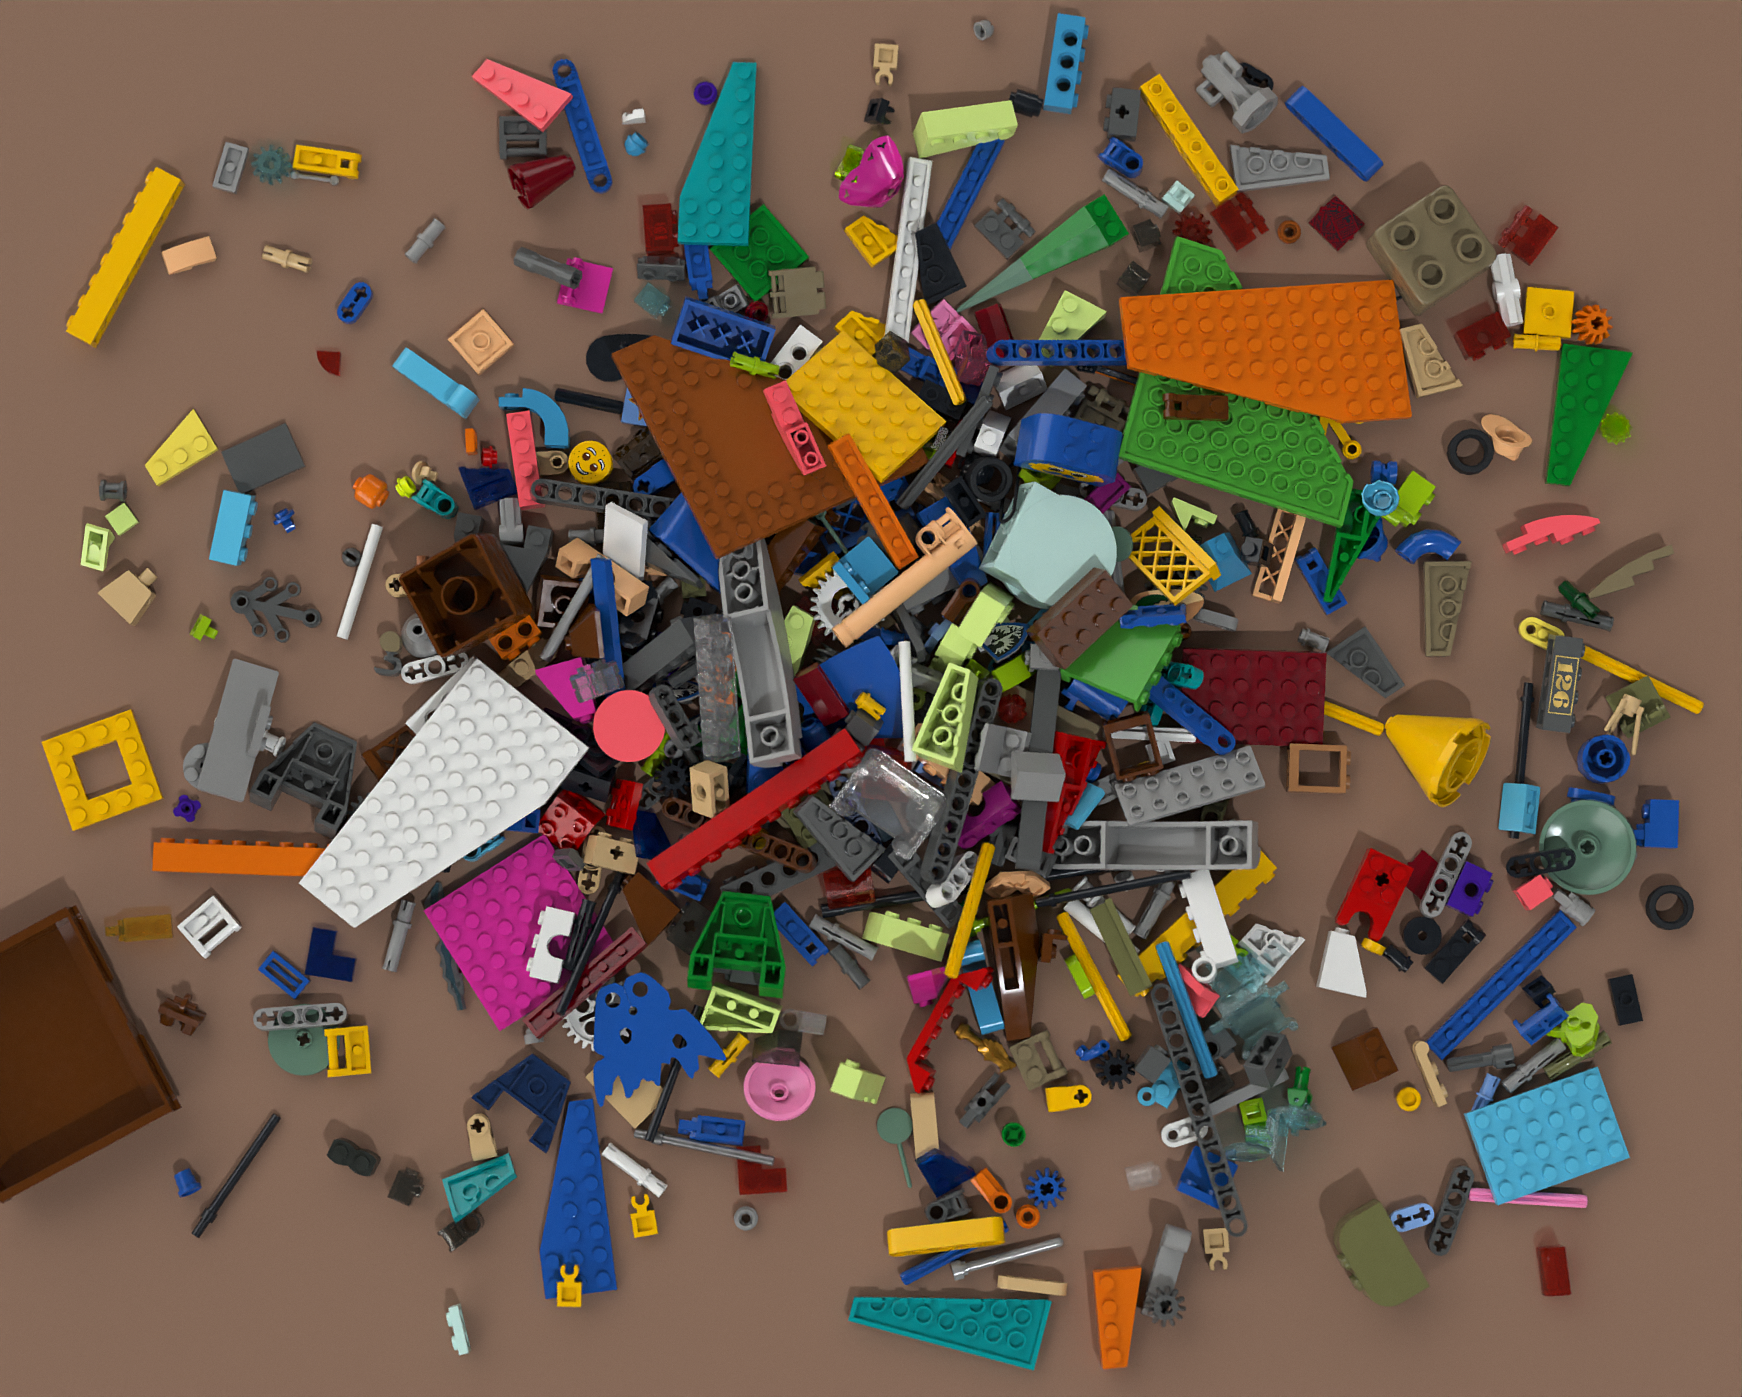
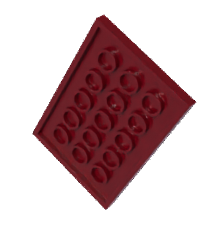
M1183 647L1182 664L1192 665L1201 669L1204 673V678L1197 689L1181 687V692L1234 736L1235 744L1289 746V744L1323 745L1326 652ZM1224 737L1218 738L1219 744H1227L1228 741L1223 739ZM1196 738V741H1195V742H1180V743H1202V742H1201L1198 738Z

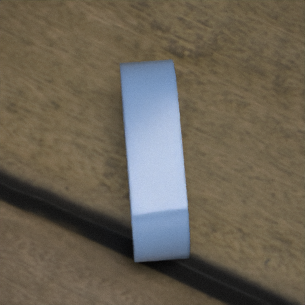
M1417 1203L1395 1210L1389 1217L1398 1232H1405L1431 1223L1434 1218V1210L1426 1203ZM1421 1207L1429 1211V1214L1425 1215V1220L1421 1217L1413 1218L1414 1214L1420 1212L1419 1208ZM1398 1214L1403 1218L1408 1216L1410 1220L1403 1222V1227L1394 1224Z

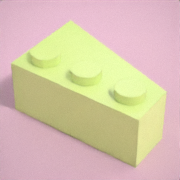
M1064 290L1039 340H1081L1105 317L1107 311ZM1042 348L1043 356L1049 358L1048 350ZM1064 348L1066 355L1070 351L1068 348Z
M951 624L928 668L945 673L949 663L962 667L965 660L970 661L978 646L956 633L959 627Z
M886 911L885 915L869 912L862 939L942 962L949 934L942 932L943 927L929 924V927L926 928L920 926L921 921L908 917L907 921L899 919V914Z
M716 981L712 987L700 1023L706 1030L773 1033L783 1006Z
M847 1059L846 1063L841 1061L831 1091L855 1100H864L865 1102L876 1104L886 1077L859 1068L860 1063Z

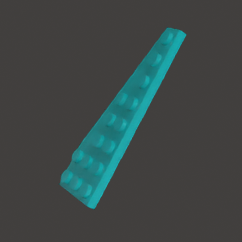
M733 62L680 195L678 244L749 246L757 63Z

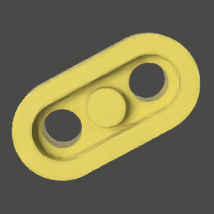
M1535 617L1524 619L1518 628L1522 639L1547 650L1549 634L1565 636L1559 628ZM1530 625L1534 628L1533 634H1529L1526 631L1527 626Z

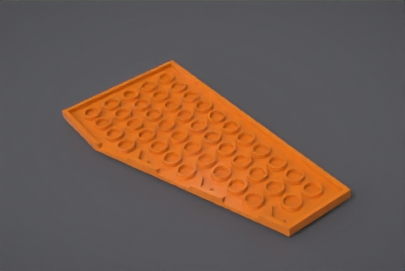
M1392 280L1120 297L1119 299L1127 369L1183 381L1196 387L1224 394L1230 393L1298 413L1304 412L1335 420V422L1341 424L1399 420L1412 417L1402 339L1399 331L1400 324L1395 287Z

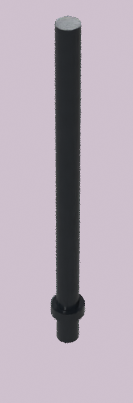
M1525 682L1523 696H1520L1522 709L1515 773L1516 784H1524L1531 706L1535 700L1532 697L1534 683ZM1510 831L1509 838L1519 839L1520 832Z
M1180 870L1057 895L1049 893V896L1036 898L1037 908L1050 905L1051 907H1057V904L1190 879L1192 875L1190 870Z
M616 872L612 883L608 884V893L555 1011L559 1016L565 1015L617 894L621 893V884L625 877V874L621 872Z

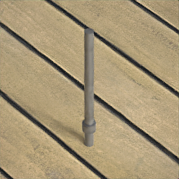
M636 1128L634 1138L645 1139L647 1130ZM660 1130L657 1131L652 1143L661 1146L662 1144H668L773 1166L775 1161L774 1156L667 1135L664 1131Z

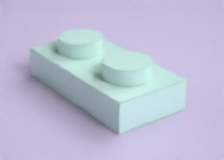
M461 1304L452 1305L448 1308L449 1312L446 1313L448 1326H453L455 1336L451 1337L453 1348L458 1350L459 1355L467 1354L471 1351Z

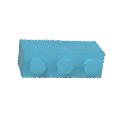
M223 490L209 560L236 566L241 565L242 561H246L248 548H245L247 538L250 539L253 525L250 524L251 517L256 514L258 502L255 501L256 496Z

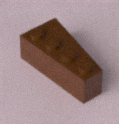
M812 517L777 532L767 547L779 596L781 589L790 581L793 573L827 530L824 525Z

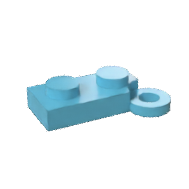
M1172 1061L1151 1088L1144 1087L1140 1089L1137 1097L1142 1105L1151 1106L1156 1102L1166 1109L1169 1108L1180 1090ZM1177 1061V1066L1180 1070L1185 1071L1190 1068L1184 1062ZM1149 1092L1152 1096L1149 1101L1143 1100V1094Z

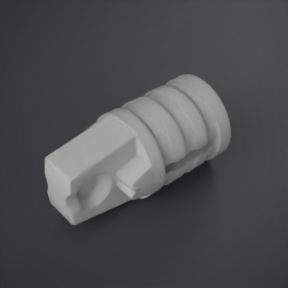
M1558 888L1552 895L1561 904L1559 909L1571 918H1574L1581 926H1584L1590 920L1596 910L1593 907L1591 908L1582 899H1579L1573 892L1567 895Z

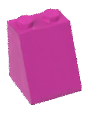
M581 657L535 670L538 678L575 721H580L582 724L594 722L598 707L585 661Z

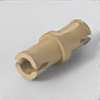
M266 245L263 250L272 253V255L263 253V260L281 264L283 268L291 267L308 273L311 268L302 264L311 265V258L293 254L292 250L287 249L284 251Z

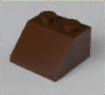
M540 574L534 615L536 625L556 628L582 581ZM588 594L586 600L584 601L582 607L580 608L578 614L576 615V617L580 614V612H581V611L584 609V607L588 604L589 594Z
M1372 1027L1331 1047L1352 1091L1377 1082L1399 1071L1378 1027Z

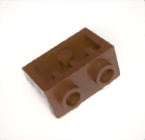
M1047 929V933H1042L1039 962L1051 963V958H1056L1057 944H1053V939L1066 941L1068 936L1062 935L1063 930Z

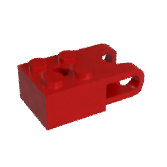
M1368 848L1337 912L1335 923L1340 926L1346 925L1356 912H1364L1369 916L1371 922L1367 933L1368 938L1378 942L1384 934L1414 868L1375 849ZM1384 875L1385 884L1378 886V881L1375 880L1376 876Z

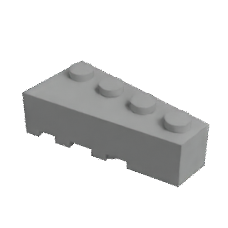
M1065 368L1022 419L1038 413L1069 417L1071 414L1069 409L1072 405L1078 406L1086 396L1083 392L1087 385ZM1021 420L1008 434L999 449L1012 461L1015 460Z

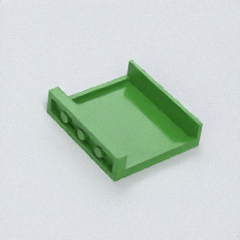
M1133 605L1129 610H1138V606ZM1119 619L1065 670L1060 668L1061 678L1068 683H1071L1074 678L1134 704L1135 711L1138 712L1141 706L1146 705L1153 685L1156 686L1159 683L1163 667H1167L1171 661L1172 651L1175 647H1179L1182 642L1183 634H1181L1180 624L1175 626L1159 624L1154 627L1135 626L1133 629L1120 627Z

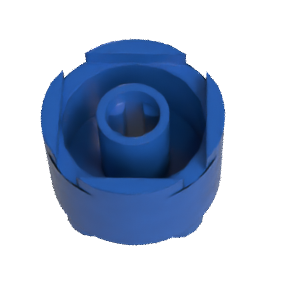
M1600 735L1588 739L1582 744L1577 755L1579 772L1589 781L1599 784L1619 779L1626 773L1630 764V754L1621 739L1612 735ZM1605 754L1604 758L1608 761L1601 764L1602 760L1599 759V756Z

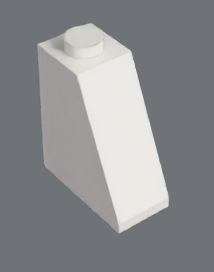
M989 410L976 439L973 452L996 458L1011 418Z
M1336 927L1335 931H1328L1316 987L1366 998L1367 992L1355 936L1349 935L1350 930Z

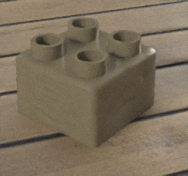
M1448 185L1435 189L1381 225L1366 242L1367 249L1388 279L1394 282V287L1415 316L1422 315L1441 300L1486 272L1497 257V253L1490 241L1474 221L1457 194Z

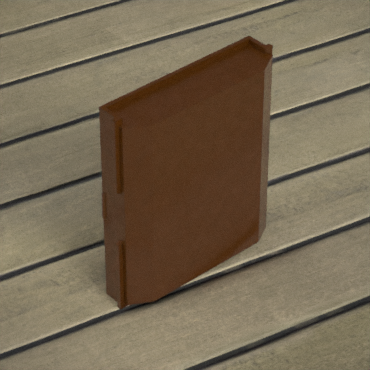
M77 905L65 907L0 942V1202L2 1204L166 1114L182 1108L145 1035L139 1034L112 982L114 976Z

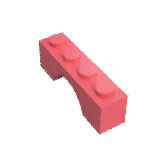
M530 411L506 414L519 507L521 510L545 507V504L535 502L530 496L533 482L541 479L536 454L532 414ZM543 486L535 488V493L540 497L544 496Z

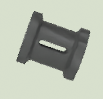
M101 480L99 486L100 500L120 499L121 502H125L127 498V482L112 483Z

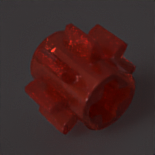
M1009 693L1000 699L998 714L1003 721L1016 724L1018 720L1021 721L1027 715V712L1024 711L1027 707L1026 702L1021 696Z

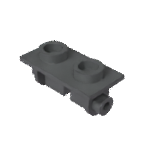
M658 256L638 258V279L649 281L654 279L685 281V260L681 259V257H664V264H659L660 257Z

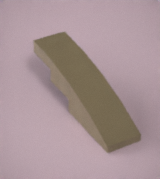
M1672 544L1649 552L1622 566L1599 582L1586 594V597L1590 600L1634 586V576L1655 569L1652 561L1674 554Z

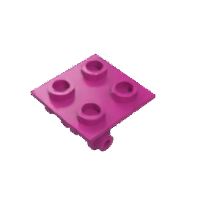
M576 257L573 259L567 258V265L582 271V279L576 289L561 284L557 304L603 314L613 268L583 262L582 259Z

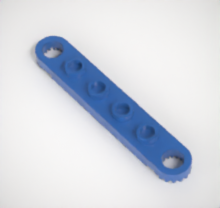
M561 59L554 64L553 75L557 87L571 93L573 96L564 109L589 185L596 193H606L611 189L613 181L576 67L570 60ZM560 67H570V75L565 78L559 76L558 70ZM603 175L607 178V183L604 187H597L594 184V179L597 176Z
M1161 676L1159 683L1151 688L1149 699L1202 743L1212 748L1216 754L1225 755L1232 751L1235 747L1234 736ZM1219 737H1224L1223 739L1228 741L1227 748L1219 745Z

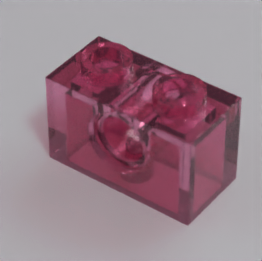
M967 330L962 331L953 350L958 381L965 384L981 385L990 366L986 357L988 348L984 334Z

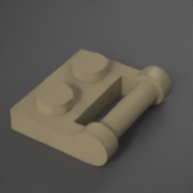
M1048 1029L1009 1047L1029 1091L1068 1073L1065 1066L1062 1067L1049 1039L1051 1035ZM1039 1041L1054 1070L1047 1074L1034 1046Z

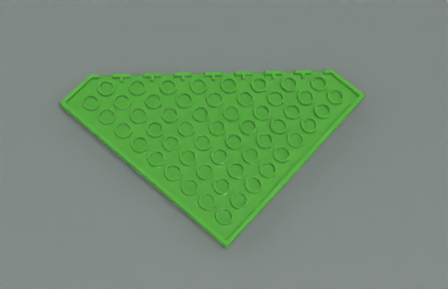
M1178 236L1175 238L1160 295L1239 290L1243 287L1234 271H1231L1226 263V257L1222 250ZM1139 372L1123 431L1119 459L1338 528L1343 526L1354 483L1350 474H1347L1342 466V460L1334 446L1330 445L1326 438L1325 431L1316 416L1267 405L1261 401L1230 393L1224 394L1196 387L1190 383L1159 375L1153 376ZM1163 394L1228 396L1229 419L1227 421L1163 419V410H1165ZM1175 404V410L1180 411V404Z

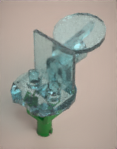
M1301 1066L1296 1067L1294 1087L1288 1088L1289 1105L1277 1106L1268 1110L1266 1126L1247 1125L1245 1142L1233 1143L1223 1148L1227 1160L1253 1162L1266 1159L1271 1154L1272 1161L1278 1170L1283 1172L1288 1130L1291 1129L1290 1134L1292 1136L1299 1137V1130H1316L1326 1126V1121L1322 1119V1115L1310 1107L1313 1098L1308 1089L1310 1068L1303 1067V1070H1301Z

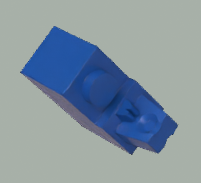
M1645 800L1641 811L1645 823L1636 824V830H1634L1637 846L1643 848H1678L1679 800Z

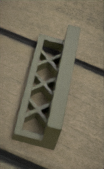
M1111 897L1104 900V903L1089 909L1130 997L1151 988L1150 979Z

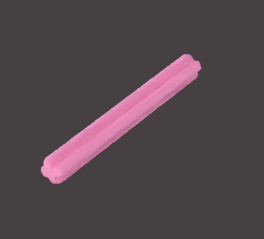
M1471 1188L1468 1200L1495 1202L1490 1189ZM1534 1192L1506 1203L1586 1208L1587 1196Z

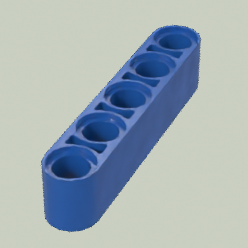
M1300 86L1285 102L1287 109L1363 181L1368 182L1384 165L1382 160L1304 86Z

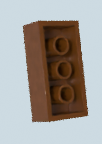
M1094 567L1029 627L1026 632L1054 667L1065 670L1133 607V604L1106 570Z

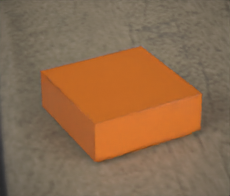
M473 428L465 429L466 453L468 455H477V432Z

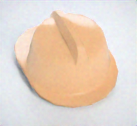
M1489 414L1481 419L1483 429L1492 436L1494 451L1512 461L1517 460L1523 448L1528 447L1532 443L1530 435L1520 430L1504 417Z

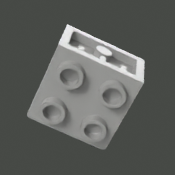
M985 723L980 734L979 751L975 756V770L1011 777L1012 751L1028 752L1032 733Z

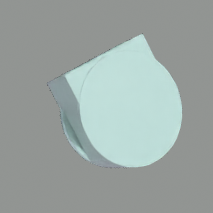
M1037 482L1019 485L1016 510L1013 517L1008 522L1000 524L979 569L1002 581L1007 589L1023 603L1035 608L1050 609L1094 567L1104 569L1112 576L1117 557L1115 536L1105 516L1091 503L1074 496L1058 495ZM1014 497L1009 505V508L1003 520L1006 519L1012 511Z

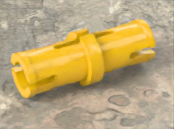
M738 1032L726 1048H722L726 1060L716 1059L708 1069L720 1078L728 1066L738 1060L736 1057L750 1041Z

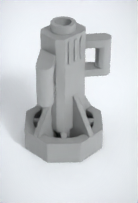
M1225 51L1222 55H1209L1202 62L1204 67L1201 73L1207 80L1196 89V92L1211 108L1225 97L1232 105L1234 111L1233 125L1242 134L1256 128L1268 118L1277 106L1278 97L1269 87L1261 88L1250 85L1241 77L1243 67L1228 51ZM1211 85L1219 91L1215 96L1207 90Z

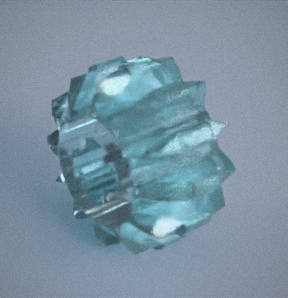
M270 144L268 151L261 147L262 154L254 153L253 155L258 160L251 162V166L256 168L253 174L260 176L259 181L261 183L266 182L267 179L269 185H273L275 179L282 183L281 176L289 177L290 175L285 170L292 168V164L287 162L290 156L288 153L283 154L284 150L282 147L275 150L274 145ZM270 161L274 162L273 169L269 168Z

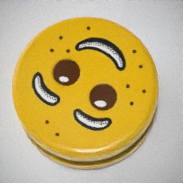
M584 441L573 448L569 455L568 465L571 474L579 483L596 486L597 483L605 482L611 475L613 459L609 450L603 444L596 441Z

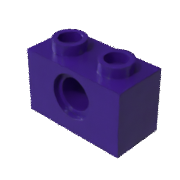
M1465 861L1445 906L1468 917H1473L1474 913L1478 914L1483 906L1481 898L1484 892H1489L1493 884L1491 879L1493 873ZM1469 883L1473 884L1476 889L1472 897L1467 896L1465 893V886Z

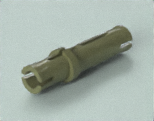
M1603 1030L1598 1034L1595 1049L1588 1054L1579 1057L1574 1056L1569 1051L1552 1063L1544 1066L1543 1070L1547 1077L1553 1080L1581 1061L1593 1058L1594 1054L1599 1050L1612 1044L1611 1039Z

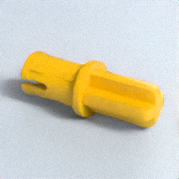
M1514 333L1513 349H1534V352H1537V350L1558 351L1561 348L1560 337L1539 336L1538 333L1536 335Z

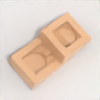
M209 236L175 246L161 253L169 275L190 270L193 266L212 262L217 258Z

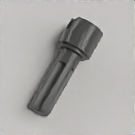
M1511 1043L1492 1046L1489 1052L1447 1059V1067L1450 1072L1492 1065L1497 1070L1515 1067L1516 1064Z

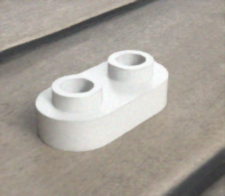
M1190 1117L1169 1123L1163 1127L1161 1139L1167 1146L1178 1147L1197 1140L1195 1132L1191 1130L1192 1122ZM1208 1126L1200 1129L1201 1138L1207 1134ZM1172 1130L1177 1132L1175 1139H1170L1168 1136Z

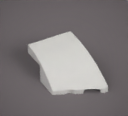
M1255 924L1236 945L1238 949H1245L1249 953L1246 959L1237 955L1242 966L1235 968L1231 964L1223 968L1256 996L1301 946L1305 939Z

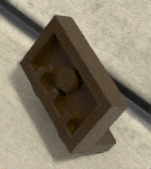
M648 427L638 430L633 435V439L627 444L620 445L615 450L616 454L612 456L633 482L637 477L663 459Z

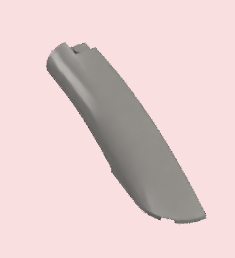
M764 538L721 557L719 561V581L723 617L726 621L740 685L749 761L751 765L756 767L782 766L783 762L801 759L799 739L802 738L786 627Z
M1084 821L1078 830L1064 824L1063 828L1065 831L1063 835L1058 836V838L1064 840V845L1061 849L1053 846L1055 850L1053 854L1057 855L1052 869H1256L1261 855V847H1258V822H1146L1129 827L1127 821ZM1018 823V826H1017V833H1018V834H1019V825H1020V823Z

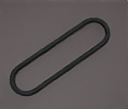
M1014 461L1008 465L1009 468L1014 465ZM1021 467L1017 469L1013 508L1010 515L1002 520L1005 497L1001 499L1000 523L1008 522L1015 513L1020 481L1018 475Z

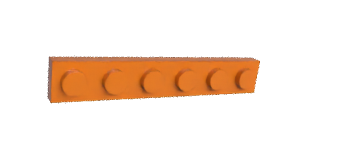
M850 433L828 444L827 446L896 569H901L919 558Z

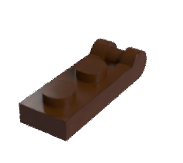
M1163 394V403H1165L1163 419L1227 421L1229 419L1228 396ZM1175 404H1180V411L1175 410Z

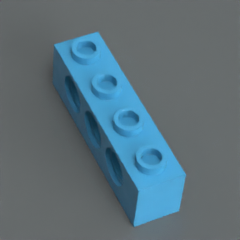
M1058 13L1043 110L1071 114L1072 107L1077 108L1079 94L1074 92L1075 85H1080L1082 71L1078 70L1079 62H1084L1086 48H1081L1082 39H1087L1089 25H1085L1086 17ZM1072 37L1076 40V44L1068 46L1065 44L1064 39ZM1070 60L1073 66L1065 69L1061 66L1060 62ZM1064 82L1069 85L1070 89L1062 92L1057 88V85Z

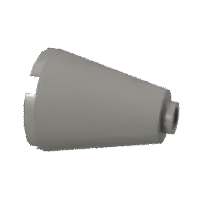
M417 613L413 614L406 620L401 631V639L405 649L411 655L421 659L438 655Z

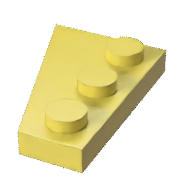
M193 409L145 464V467L155 484L160 486L219 449Z

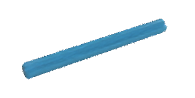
M1168 941L1156 945V950L1205 1078L1216 1076L1218 1073L1171 946Z

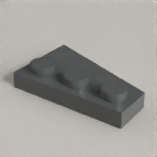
M1366 626L1326 652L1384 698L1405 686Z

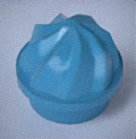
M634 132L633 135L629 134L624 145L629 155L639 156L646 152L645 148L649 143L638 132Z

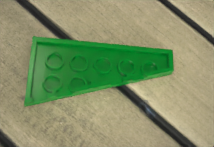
M1571 344L1561 345L1545 484L1567 487L1571 485L1633 352Z

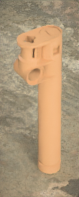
M947 507L945 509L946 513L936 521L932 520L917 533L916 543L925 556L853 611L840 624L838 623L832 628L836 637L845 647L852 644L853 640H857L977 545L975 538L951 508ZM948 520H950V522H949L947 525H945L944 527H942V525H943L945 522H947ZM922 533H931L933 543L929 545L923 543L921 540Z

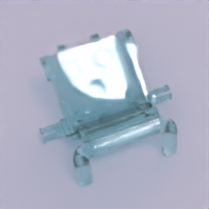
M1251 953L1238 960L1239 962L1219 972L1216 978L1208 983L1220 995L1214 1006L1218 1008L1222 1015L1221 1020L1209 1026V1029L1214 1036L1225 1028H1230L1235 1035H1239L1245 1041L1241 1050L1244 1060L1248 1059L1251 1050L1254 1049L1265 1030L1280 1033L1288 1027L1291 1031H1296L1299 1027L1295 1018H1285L1279 1009L1281 1006L1276 999L1278 995L1290 989L1287 983L1283 980L1273 988L1269 987L1263 977L1265 975L1264 971ZM1205 964V966L1211 974L1212 966L1210 964Z

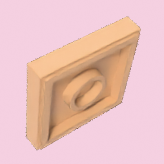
M484 309L448 338V341L478 375L482 374L515 346Z

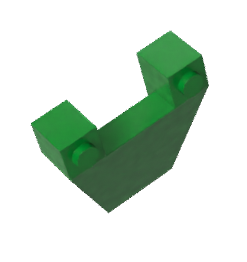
M722 892L690 955L687 976L688 988L712 990L714 968L761 973L759 996L783 998L786 965L771 896Z

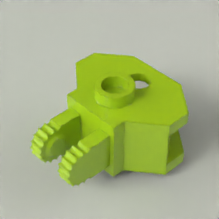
M1581 1003L1571 1011H1566L1569 1016L1558 1024L1561 1027L1556 1026L1546 1034L1547 1036L1561 1038V1042L1568 1045L1571 1053L1579 1057H1583L1595 1049L1600 1030L1598 1015L1592 1004Z

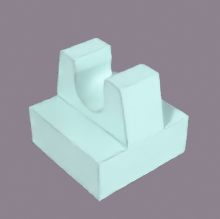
M1176 180L1163 196L1162 201L1180 215L1194 198L1195 194Z

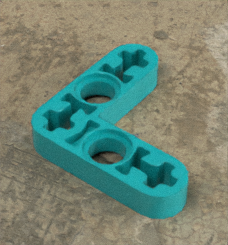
M1170 662L1167 667H1163L1161 676L1173 686L1197 689L1203 681L1204 673L1201 669L1192 665ZM1149 699L1146 705H1142L1140 712L1148 710L1152 726H1157L1163 710Z

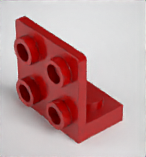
M563 790L556 796L539 821V833L544 834L559 849L572 848L577 851L591 830L603 819L605 814L582 795Z

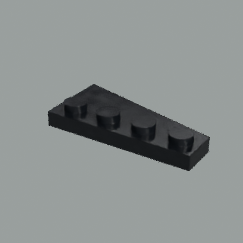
M546 707L543 709L544 712L589 747V750L578 763L597 778L620 762L607 755L600 748L591 728L585 725L578 726L572 723V719Z

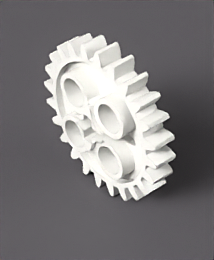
M614 976L586 999L590 1005L587 1012L583 1013L578 1008H575L564 1018L567 1019V1023L562 1027H570L571 1029L567 1036L575 1034L574 1043L576 1044L582 1040V1048H586L588 1044H591L592 1051H595L593 1048L594 1035L586 1031L587 1023L590 1021L595 1022V1016L582 1022L579 1021V1018L595 1012L598 991L604 986L615 983ZM621 981L618 984L623 986L624 982ZM611 993L612 999L607 1003V1006L614 1003L620 1004L619 995ZM631 1007V1008L629 1009V1013L631 1014V1011H633V1010H635V1009H637V1008H636V1007ZM627 1028L620 1030V1037L621 1035L630 1036L626 1030Z

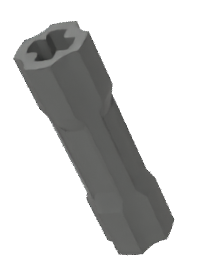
M524 247L519 248L514 257L515 266L552 279L572 289H576L582 279V271L577 268L551 260Z

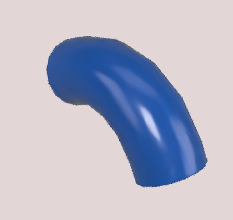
M1425 529L1410 534L1398 545L1395 552L1411 564H1414L1419 557L1429 552L1437 553L1448 560L1461 541L1442 530Z

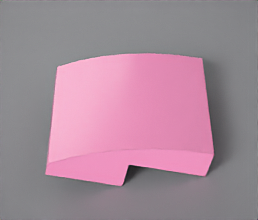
M941 299L930 312L948 356L952 360L978 332L944 299ZM919 322L910 333L932 354Z

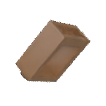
M1289 744L1287 746L1286 792L1345 794L1346 789H1350V775H1346V768L1351 763V752L1347 751V746ZM1299 751L1339 752L1338 787L1299 786Z

